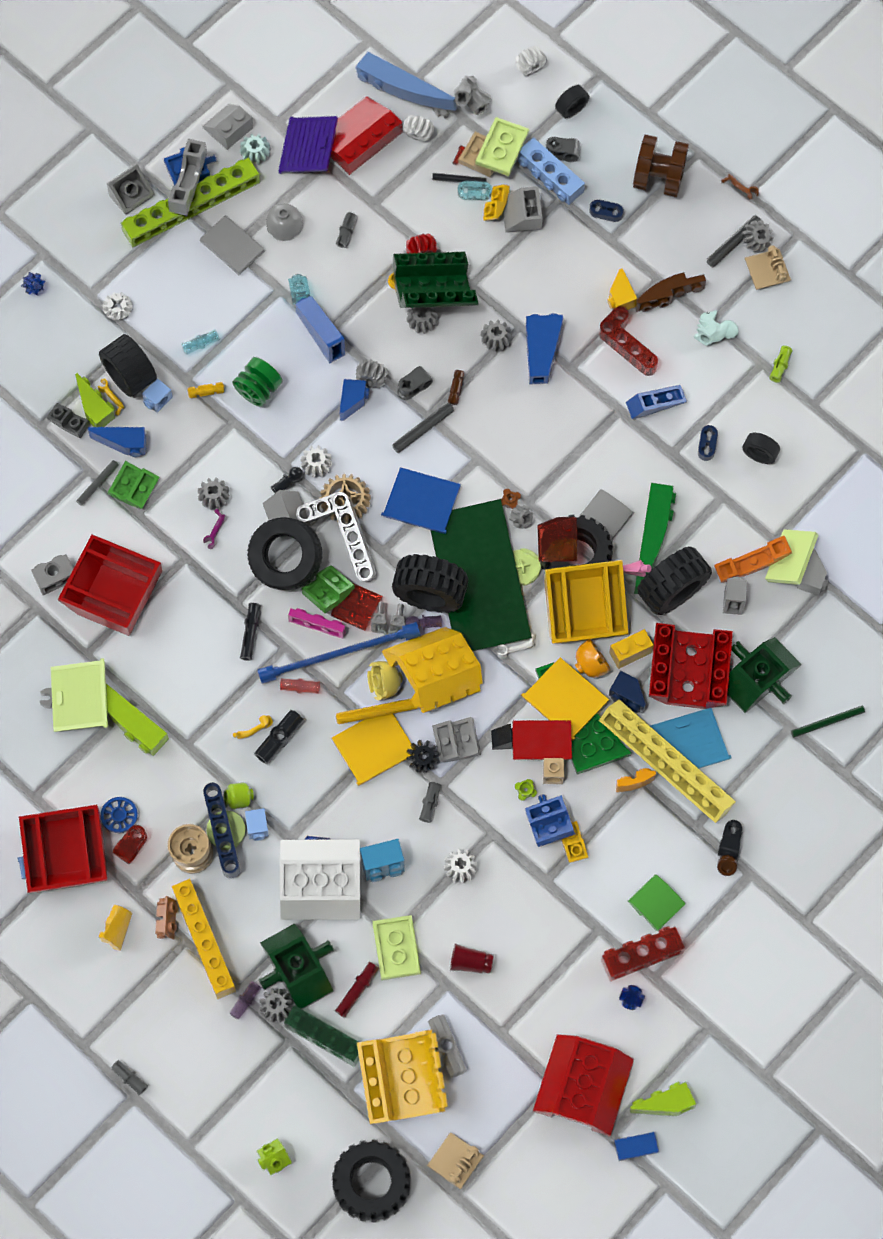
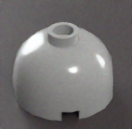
M283 203L272 207L266 218L267 231L276 240H292L302 230L301 214L296 207L290 204Z

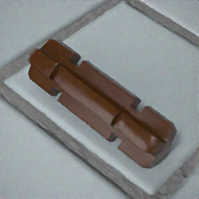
M462 370L454 371V378L448 398V403L451 405H457L464 378V371Z

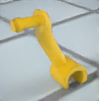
M101 379V383L105 386H97L98 390L101 393H106L118 406L115 415L119 416L121 410L125 407L109 389L108 381Z
M262 715L259 718V725L247 731L233 733V737L238 739L250 737L259 730L272 726L273 720L269 715Z

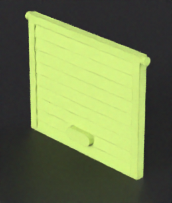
M101 658L100 661L51 667L53 731L60 732L101 726L107 728L104 658Z

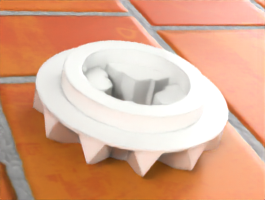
M114 292L110 296L107 295V298L103 301V311L110 319L121 320L131 313L132 301L129 296L124 295L122 292ZM114 303H120L121 308H114Z

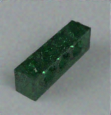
M293 1006L284 1021L286 1029L355 1067L359 1060L358 1041L297 1006Z

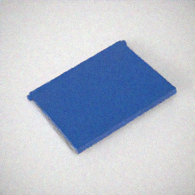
M400 467L387 505L381 516L446 534L447 530L445 529L461 484Z

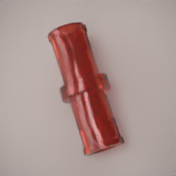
M281 678L280 690L297 691L298 694L302 692L319 694L320 681H304L303 678H298V680Z

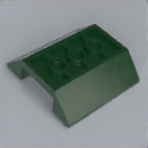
M466 253L393 254L394 285L400 308L478 305L476 291L470 290L467 278L468 260Z

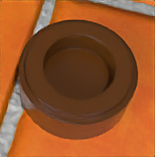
M729 855L720 857L717 862L719 873L724 876L733 875L737 870L736 859Z

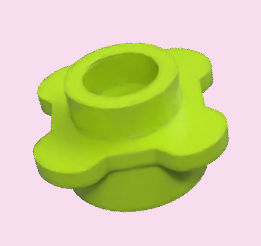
M531 779L515 784L520 800L524 801L528 797L536 796L537 791L534 789Z

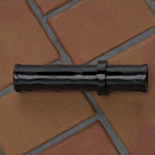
M258 603L248 604L247 618L244 620L245 631L240 659L245 661L252 660L256 630L259 626L258 617L261 605Z

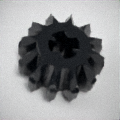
M418 740L417 745L412 743L410 745L412 749H407L406 751L407 754L411 755L406 757V761H412L409 767L417 766L415 769L417 773L421 767L423 773L427 772V767L433 770V764H437L439 761L434 758L439 755V752L432 751L436 746L428 747V740L424 745L422 740ZM421 752L427 756L424 761L418 757Z

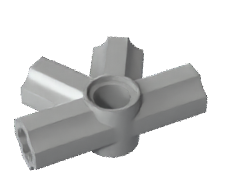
M473 75L465 76L460 85L454 90L455 101L459 105L467 104L475 115H479L487 109L491 97L477 87V79Z
M438 1015L428 1020L432 1033H436L438 1047L435 1048V1052L439 1051L441 1068L445 1064L451 1078L466 1072V1067L445 1015ZM445 1042H452L450 1050L442 1049V1045Z

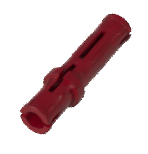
M369 961L362 973L356 976L355 983L334 1010L338 1015L345 1018L364 989L370 986L369 982L379 970L375 964Z

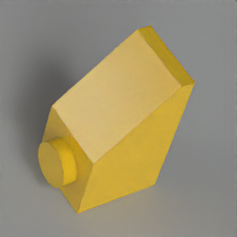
M623 268L619 269L607 299L610 309H614L615 314L636 307L637 297Z

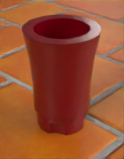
M455 943L450 971L490 974L494 955Z

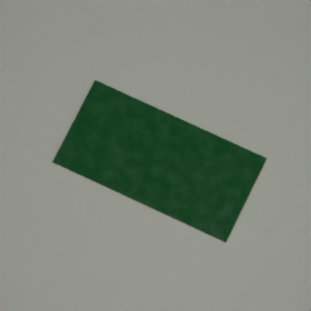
M501 499L453 509L445 529L447 530L446 534L430 530L436 557L448 560L450 563L456 564L457 567H461L466 572L469 580L462 606L458 610L448 613L451 629L463 635L472 651L532 638Z

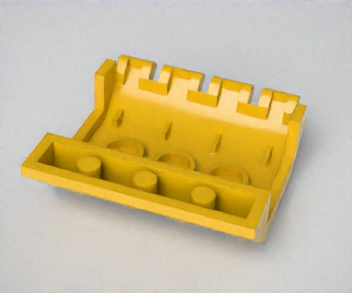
M443 627L421 637L382 650L384 657L391 667L397 665L401 667L415 691L410 700L416 709H421L422 713L435 709V706L438 708L451 703V700L454 702L464 698L466 694L477 693L480 691V684H483L479 661L463 635L450 628Z
M425 1030L413 1034L357 1043L370 1124L445 1112V1107H448L446 1092L442 1093V1089L445 1088L443 1074L438 1071V1068H441L439 1051L435 1052V1048L438 1047L436 1033H432V1030Z

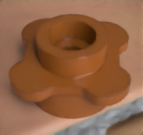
M504 489V495L501 498L502 506L514 509L518 505V499L521 498V494L519 492H512L510 489Z

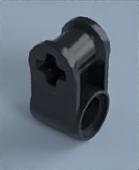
M730 820L726 823L717 856L729 855L737 860L742 834V825L739 821ZM731 827L735 828L734 834H731Z

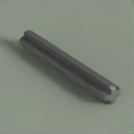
M757 215L751 217L707 258V264L711 267L716 266L746 238L742 234L743 231H746L745 226L750 224L751 221L756 220L758 222L761 219Z
M450 403L444 404L392 444L393 449L400 453L454 411L453 406Z

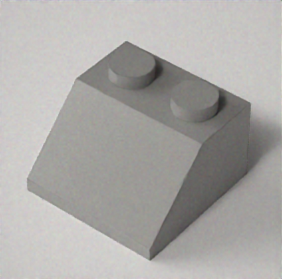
M228 104L202 127L228 150L253 129L252 116L241 106Z

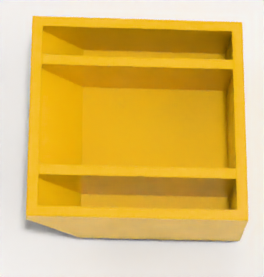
M622 560L545 569L544 584L548 627L552 644L629 634Z

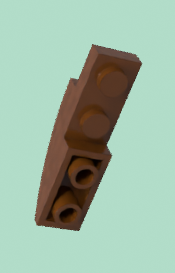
M685 272L656 283L636 301V312H647L652 308L667 307L669 304H672L673 296L680 297L685 293L702 291L705 289L706 284L705 275L686 278Z

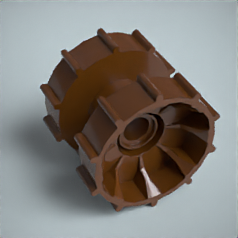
M644 134L635 169L633 188L646 191L650 176L666 179L664 195L677 197L689 144L675 141L672 156L656 153L658 137Z

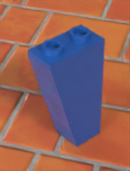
M552 313L549 315L532 314L526 316L529 384H548L563 326V315Z

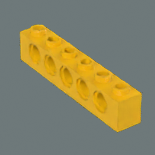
M188 879L173 885V893L217 999L236 992L191 880Z

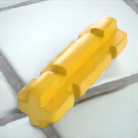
M217 382L215 385H200L198 388H195V386L188 388L189 398H196L197 395L200 397L213 395L214 392H217V394L224 392L223 382Z

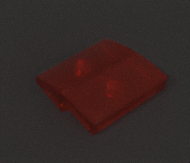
M354 584L355 588L341 603L333 608L331 616L366 631L383 596Z

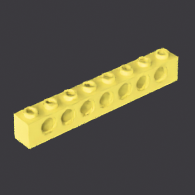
M617 700L610 705L599 719L604 726L715 823L722 819L736 801L621 700Z

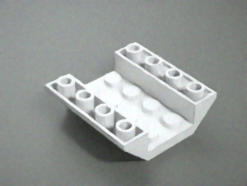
M280 840V920L360 919V840Z

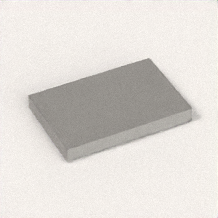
M226 215L200 238L202 244L238 275L265 252L261 245Z

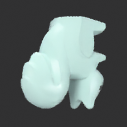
M717 310L705 312L700 315V324L697 325L699 328L696 330L698 334H695L694 338L706 346L713 342H719L724 337L727 339L734 338L739 333L737 324L731 320H725L719 324L715 321Z

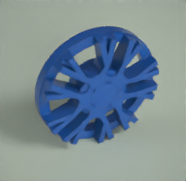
M115 797L108 800L103 805L100 814L104 827L110 832L118 834L132 829L137 822L138 816L134 803L124 797ZM117 801L118 807L113 808L111 803ZM130 804L133 809L126 811V807ZM104 814L111 815L109 819L104 820ZM127 819L132 820L130 825L126 823ZM124 822L125 828H122L121 823ZM119 824V829H114V825Z

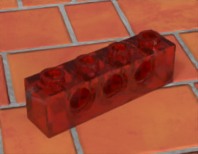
M670 926L664 927L655 935L651 933L646 934L637 942L628 941L622 945V948L617 950L615 948L606 950L601 957V962L610 982L684 953L685 947L676 926L670 928ZM661 941L666 947L659 949L655 943ZM641 948L645 949L647 951V955L640 956L638 955L637 950ZM626 956L629 962L621 963L618 958Z

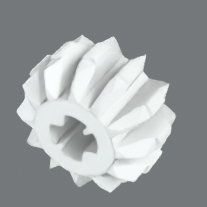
M536 45L528 47L522 53H519L515 63L522 74H533V72L538 71L545 64V53Z
M418 115L407 116L403 124V132L413 139L427 141L430 140L434 132V124Z
M319 445L316 449L310 446V451H303L304 456L300 458L302 462L301 468L305 469L307 475L312 473L313 478L316 474L322 477L323 472H329V467L332 466V456L330 453L327 454L326 448L321 450Z
M457 849V855L454 852H450L451 858H445L447 864L444 865V870L448 871L446 873L447 877L453 876V882L460 878V882L464 883V877L467 880H471L470 874H476L474 868L477 867V862L473 861L475 859L474 855L468 856V850L461 854V850ZM458 863H462L463 869H459Z

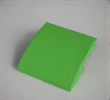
M125 461L107 494L126 504L142 509L159 476L144 468L141 470Z
M330 565L317 573L315 581L301 589L302 594L326 614L341 603L355 586Z
M657 874L628 900L630 905L640 916H643L655 931H658L685 905V902Z

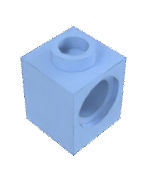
M158 378L142 393L144 405L150 410L154 409L156 412L173 398L171 389Z
M265 808L245 811L249 839L259 841L268 837Z

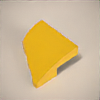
M114 904L105 922V932H100L99 934L100 940L110 944L112 949L121 951L132 913Z

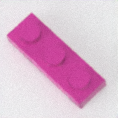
M291 608L289 611L288 619L291 623L341 639L344 638L346 632L345 625L340 621H329L321 615L307 614L305 610L299 608L296 610Z

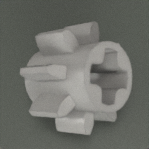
M517 505L511 510V518L509 520L514 522L513 526L526 528L527 525L532 523L533 513L529 511L530 507Z

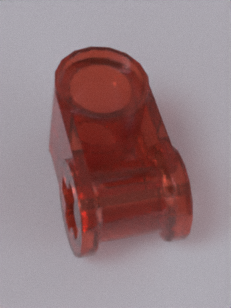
M140 825L130 827L124 837L116 844L112 853L127 864H130L147 841L144 828ZM135 833H136V834H139V833H140V834H141V838H139V837H136V838H135V837H134V834H135Z

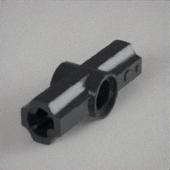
M290 710L281 722L271 729L270 735L254 753L258 760L268 765L278 751L287 745L288 739L304 722L300 714ZM277 734L284 736L281 740H276L274 737Z

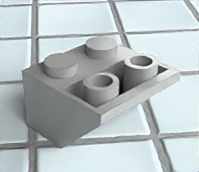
M539 186L519 188L508 195L503 210L505 232L542 229L543 218Z

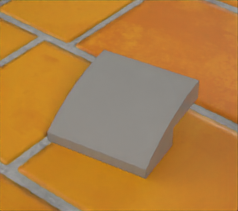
M600 489L580 515H585V519H590V517L596 519L595 523L597 525L601 523L604 526V531L609 532L610 540H612L633 512L618 499Z
M468 717L455 722L449 720L432 725L441 763L481 755L473 718Z

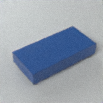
M654 1132L614 1140L618 1161L659 1153Z

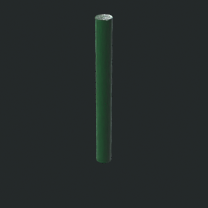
M861 705L791 730V735L795 738L865 713V708Z

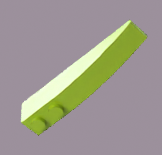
M106 684L107 715L125 733L124 736L130 742L135 741L139 744L138 747L145 754L149 752L154 756L169 740L168 734Z

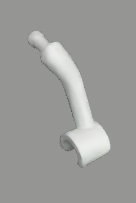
M531 634L532 638L526 643L509 648L505 645H500L499 649L505 651V653H497L498 658L505 659L509 653L534 646L535 634Z

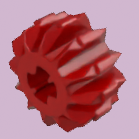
M424 233L411 237L406 241L407 253L437 252L436 239L431 234Z

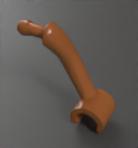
M731 174L721 179V183L730 180L736 188L745 192L749 199H752V193H755L756 196L759 194V189L756 186H751L748 189Z

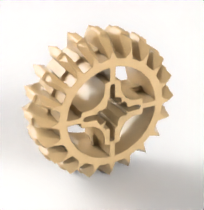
M343 474L342 478L336 475L335 481L330 478L328 480L329 484L323 485L325 490H321L322 496L320 498L331 495L336 490L342 488L339 492L348 494L353 505L357 504L354 507L357 517L361 519L362 513H367L366 507H370L369 500H371V495L368 494L369 488L365 487L366 483L360 482L359 477L354 480L352 474L349 478H346V474ZM348 488H352V489H354L355 491H357L358 493L352 492V491H350ZM344 496L338 498L337 503L339 506L345 504ZM326 502L321 504V508L325 510V512L328 509V505ZM336 514L330 515L331 520L336 518ZM346 514L343 518L346 524L348 523V519L352 520V516L350 514Z

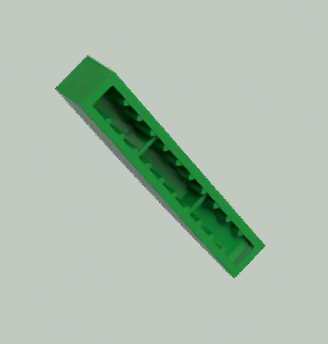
M651 482L639 561L641 560L645 565H651L653 569L663 545L668 521L672 522L674 510H670L671 504H675L676 493H673L674 486ZM636 577L634 594H638V585L645 577Z

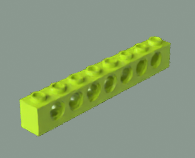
M249 157L239 160L233 166L223 168L219 173L207 176L203 181L197 183L187 216L170 212L168 199L160 200L154 206L145 208L138 214L125 218L121 222L122 231L131 246L135 247L259 184V173Z

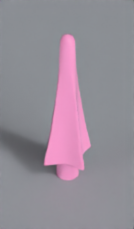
M641 560L623 566L624 574L645 577L646 572L652 570L651 565H645Z

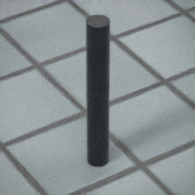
M433 173L432 180L480 185H486L487 178L441 173Z

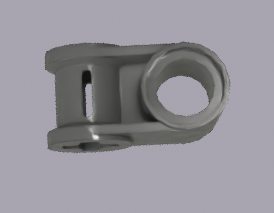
M559 137L547 139L546 149L551 153L554 152V156L557 159L567 162H576L579 159V140Z
M418 366L399 380L398 396L403 400H409L419 392L427 389L432 384L433 379L422 366Z

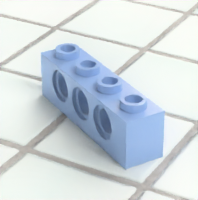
M534 137L522 147L518 155L520 165L527 167L536 179L539 178L548 190L555 192L559 200L565 201L570 205L584 192L585 183Z

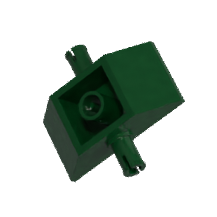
M775 637L763 642L752 652H749L740 641H737L736 645L734 644L731 647V651L741 662L729 673L727 695L744 713L748 712L769 693H773L782 704H785L786 700L789 701L792 695L781 685V682L798 669L801 663Z
M294 923L260 942L274 967L273 972L258 979L262 988L266 990L280 981L285 986L298 1011L334 992L319 962L320 958L334 952L330 941L327 940L313 949ZM296 962L300 966L297 968L293 967V963Z

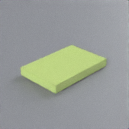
M495 117L475 164L509 176L527 138L529 129Z
M783 529L781 536L785 535L792 553L770 565L765 579L767 582L800 585L818 534L812 531Z
M412 915L372 921L381 980L420 975L421 971Z

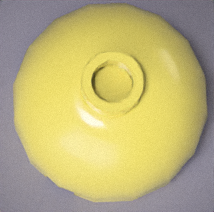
M386 661L372 662L369 665L372 666L371 671L367 673L370 692L373 693L375 691L377 697L374 698L378 701L393 697L397 694L403 680L401 672L395 666L391 667Z

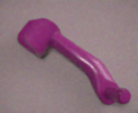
M218 509L214 511L219 518L211 534L203 539V543L212 542L208 545V549L215 547L214 539L225 519V514L222 515Z

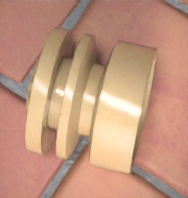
M184 824L177 827L170 834L168 851L174 863L181 871L189 874L199 873L211 864L213 847L206 832L201 827L193 824Z

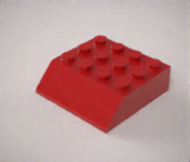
M91 534L58 601L79 616L130 636L162 573L161 563Z
M98 805L19 816L28 893L107 881V864Z

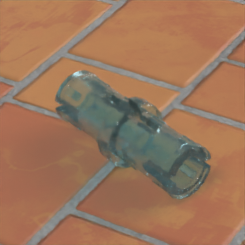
M216 329L201 336L200 334L196 335V338L181 343L184 353L188 354L196 349H203L206 345L218 341L220 338Z

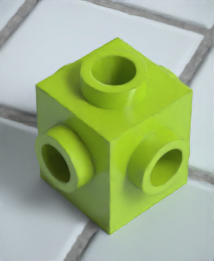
M278 1138L257 1150L260 1157L257 1161L262 1170L267 1169L270 1175L280 1172L292 1163Z

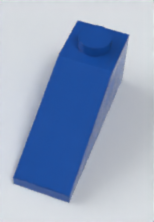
M681 385L638 393L626 401V405L631 418L635 419L686 403L687 400Z
M88 427L90 438L131 457L146 455L145 427Z

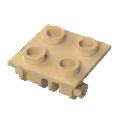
M770 246L768 252L745 257L756 290L791 281L780 249L775 248V246Z
M450 1132L427 1166L461 1189L484 1155L478 1152L479 1150L476 1147H471Z

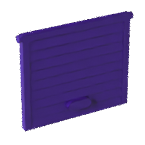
M291 116L288 122L278 173L327 171L338 117L294 118Z

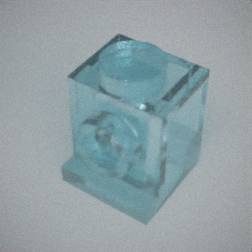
M295 274L288 279L292 305H295L300 299L310 296L307 276Z

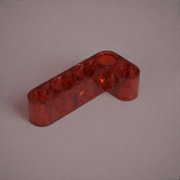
M616 307L600 323V338L644 375L651 376L655 374L658 365L657 356L624 329L628 324L629 312L625 307ZM621 316V317H623L624 319H621V320H620V319H617L616 317ZM609 328L612 331L607 332L604 329ZM618 340H624L625 343H619ZM637 351V352H639V354L635 355V354H632L631 352Z

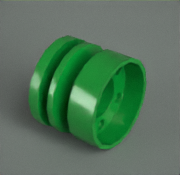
M253 357L244 367L245 372L241 371L232 383L242 397L250 403L262 407L266 400L271 397L270 392H275L283 381L280 374L270 364L258 357Z

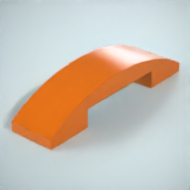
M784 535L767 542V545L733 560L729 558L715 564L714 567L722 583L727 582L728 578L744 577L782 560L792 552Z

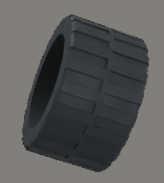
M121 335L99 351L100 360L107 373L120 390L129 397L135 396L157 380V374L152 363L140 346L129 335Z

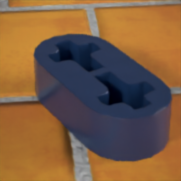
M596 199L591 202L589 213L594 218L618 222L623 218L624 209L620 204ZM597 206L600 207L599 211H595ZM614 210L618 211L616 215H613Z
M712 425L704 426L700 434L698 456L704 461L711 460L715 454L718 431ZM708 431L711 432L710 440H707ZM705 446H709L708 455L704 454Z

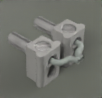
M379 602L377 613H374V618L371 620V631L384 633L385 636L387 634L390 635V633H397L398 630L403 629L402 626L406 625L405 616H403L404 605L401 604L400 611V604H398L397 613L393 615V621L390 622V631L387 633L386 614H384L385 603L382 602L381 609V602Z

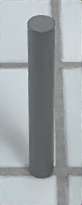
M112 460L76 500L80 506L87 501L113 472L118 463Z

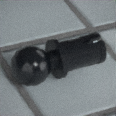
M299 467L291 468L288 476L286 474L282 475L283 477L271 486L272 491L276 493L279 490H286L290 486L293 487V481L302 479V469Z

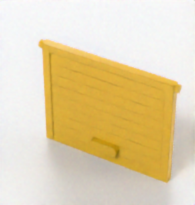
M561 657L526 693L523 692L521 694L528 703L548 720H571V740L575 739L577 733L609 701L605 695Z
M393 714L364 719L331 737L356 778L358 786L405 761L406 757L411 756L406 753L407 749H412L410 746L411 742Z

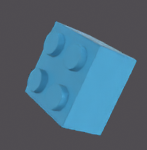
M399 839L360 848V858L366 881L377 882L382 880V877L389 875L390 877H396L401 875V872H405L404 857Z

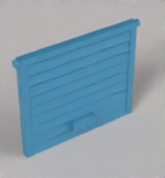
M712 708L650 725L652 729L698 769L731 759V755H728Z

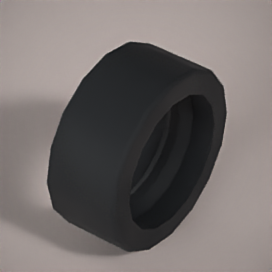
M573 85L558 98L555 109L563 118H571L585 107L590 98L589 94L581 85Z
M756 432L750 433L742 446L744 453L749 458L762 464H773L780 452V446L774 439Z

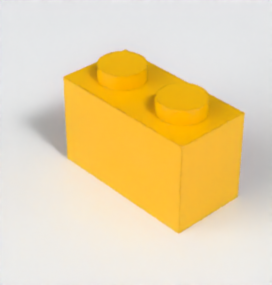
M643 629L610 645L609 654L617 668L620 669L651 654L654 645L646 630Z

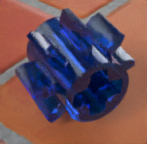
M29 272L26 277H23L24 280L21 287L27 288L25 292L29 295L31 293L38 295V292L44 290L43 283H45V280L40 279L41 274L35 273L34 275V273Z
M628 985L627 988L623 987L619 1000H622L624 1008L635 1010L636 1007L641 1008L645 995L641 994L642 989L638 986Z

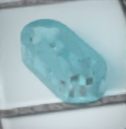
M464 181L458 185L457 193L463 200L484 201L491 197L492 187L487 182ZM464 188H468L467 193H464ZM482 189H486V194H482Z

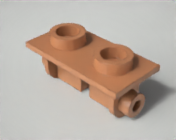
M168 896L160 898L159 902H157L156 917H163V920H156L155 934L159 939H164L165 936L174 939L177 930L175 923L178 911L177 901Z

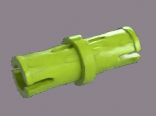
M783 345L778 357L773 362L774 367L769 376L773 382L779 383L784 370L788 367V360L793 351L789 346Z

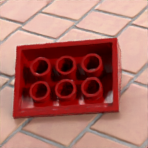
M366 96L338 118L330 157L350 175L402 134L403 122L390 109Z

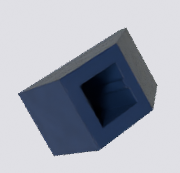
M620 670L609 690V696L614 702L621 700L633 712L643 714L646 703L638 679Z

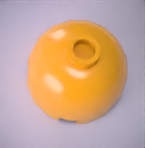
M588 639L576 651L578 663L575 666L580 674L585 673L588 677L598 678L610 672L611 669L602 653L595 648L597 647L595 643Z

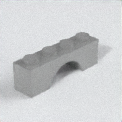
M193 139L187 140L183 152L180 176L176 185H173L168 199L170 212L188 215L207 155L206 142Z

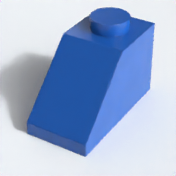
M344 379L340 420L344 421L364 406L365 399H369V388H366V381Z

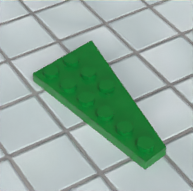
M554 662L535 669L538 679ZM598 713L577 733L575 739L571 740V761L577 775L632 755L630 750L621 743L620 739L599 721L601 717Z

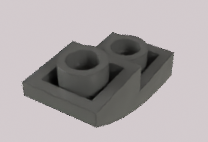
M56 403L46 417L58 427L78 438L82 437L90 425L89 420L74 414L71 409Z

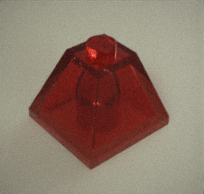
M556 517L537 525L539 562L577 561V517Z

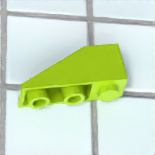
M76 373L75 376L86 419L89 420L93 427H105L115 419L113 405L109 401L105 402L102 399V394L97 389L93 390L91 388V384L85 376L81 377Z
M676 1082L669 1086V1090L664 1092L658 1090L650 1094L651 1098L635 1100L632 1102L629 1111L636 1114L678 1116L694 1109L696 1102L687 1083L680 1084V1082Z

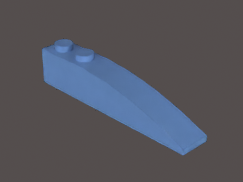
M367 52L356 65L358 78L363 82L372 84L378 90L381 89L401 99L425 106L454 111L457 109L455 97L370 52Z

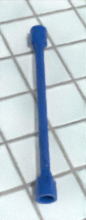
M417 622L402 626L403 629L398 630L397 633H390V635L380 636L373 640L364 641V643H357L347 646V648H340V650L321 654V656L317 655L314 658L300 660V662H293L283 665V667H273V665L257 669L261 683L264 684L277 680L276 677L282 673L284 674V672L310 666V664H317V662H324L334 659V657L357 652L360 649H367V647H374V645L376 646L381 643L384 644L388 641H393V639L406 638L407 641L421 637Z

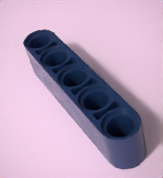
M210 782L204 786L203 794L220 865L225 877L235 878L239 875L240 866L221 788L217 783ZM212 790L218 792L214 797L208 796V793ZM215 809L222 810V813L219 815L212 814ZM220 827L227 829L223 834H219L216 831ZM228 845L231 847V850L222 852L221 848ZM228 864L236 866L232 871H228L225 868Z

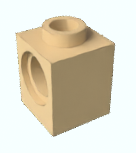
M544 758L543 784H563L564 758Z

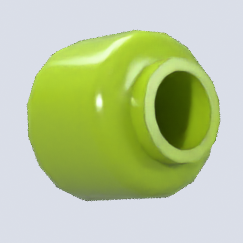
M244 782L229 784L227 789L224 790L225 804L229 805L231 809L246 808L250 805L251 800L254 799L253 789H249V786Z

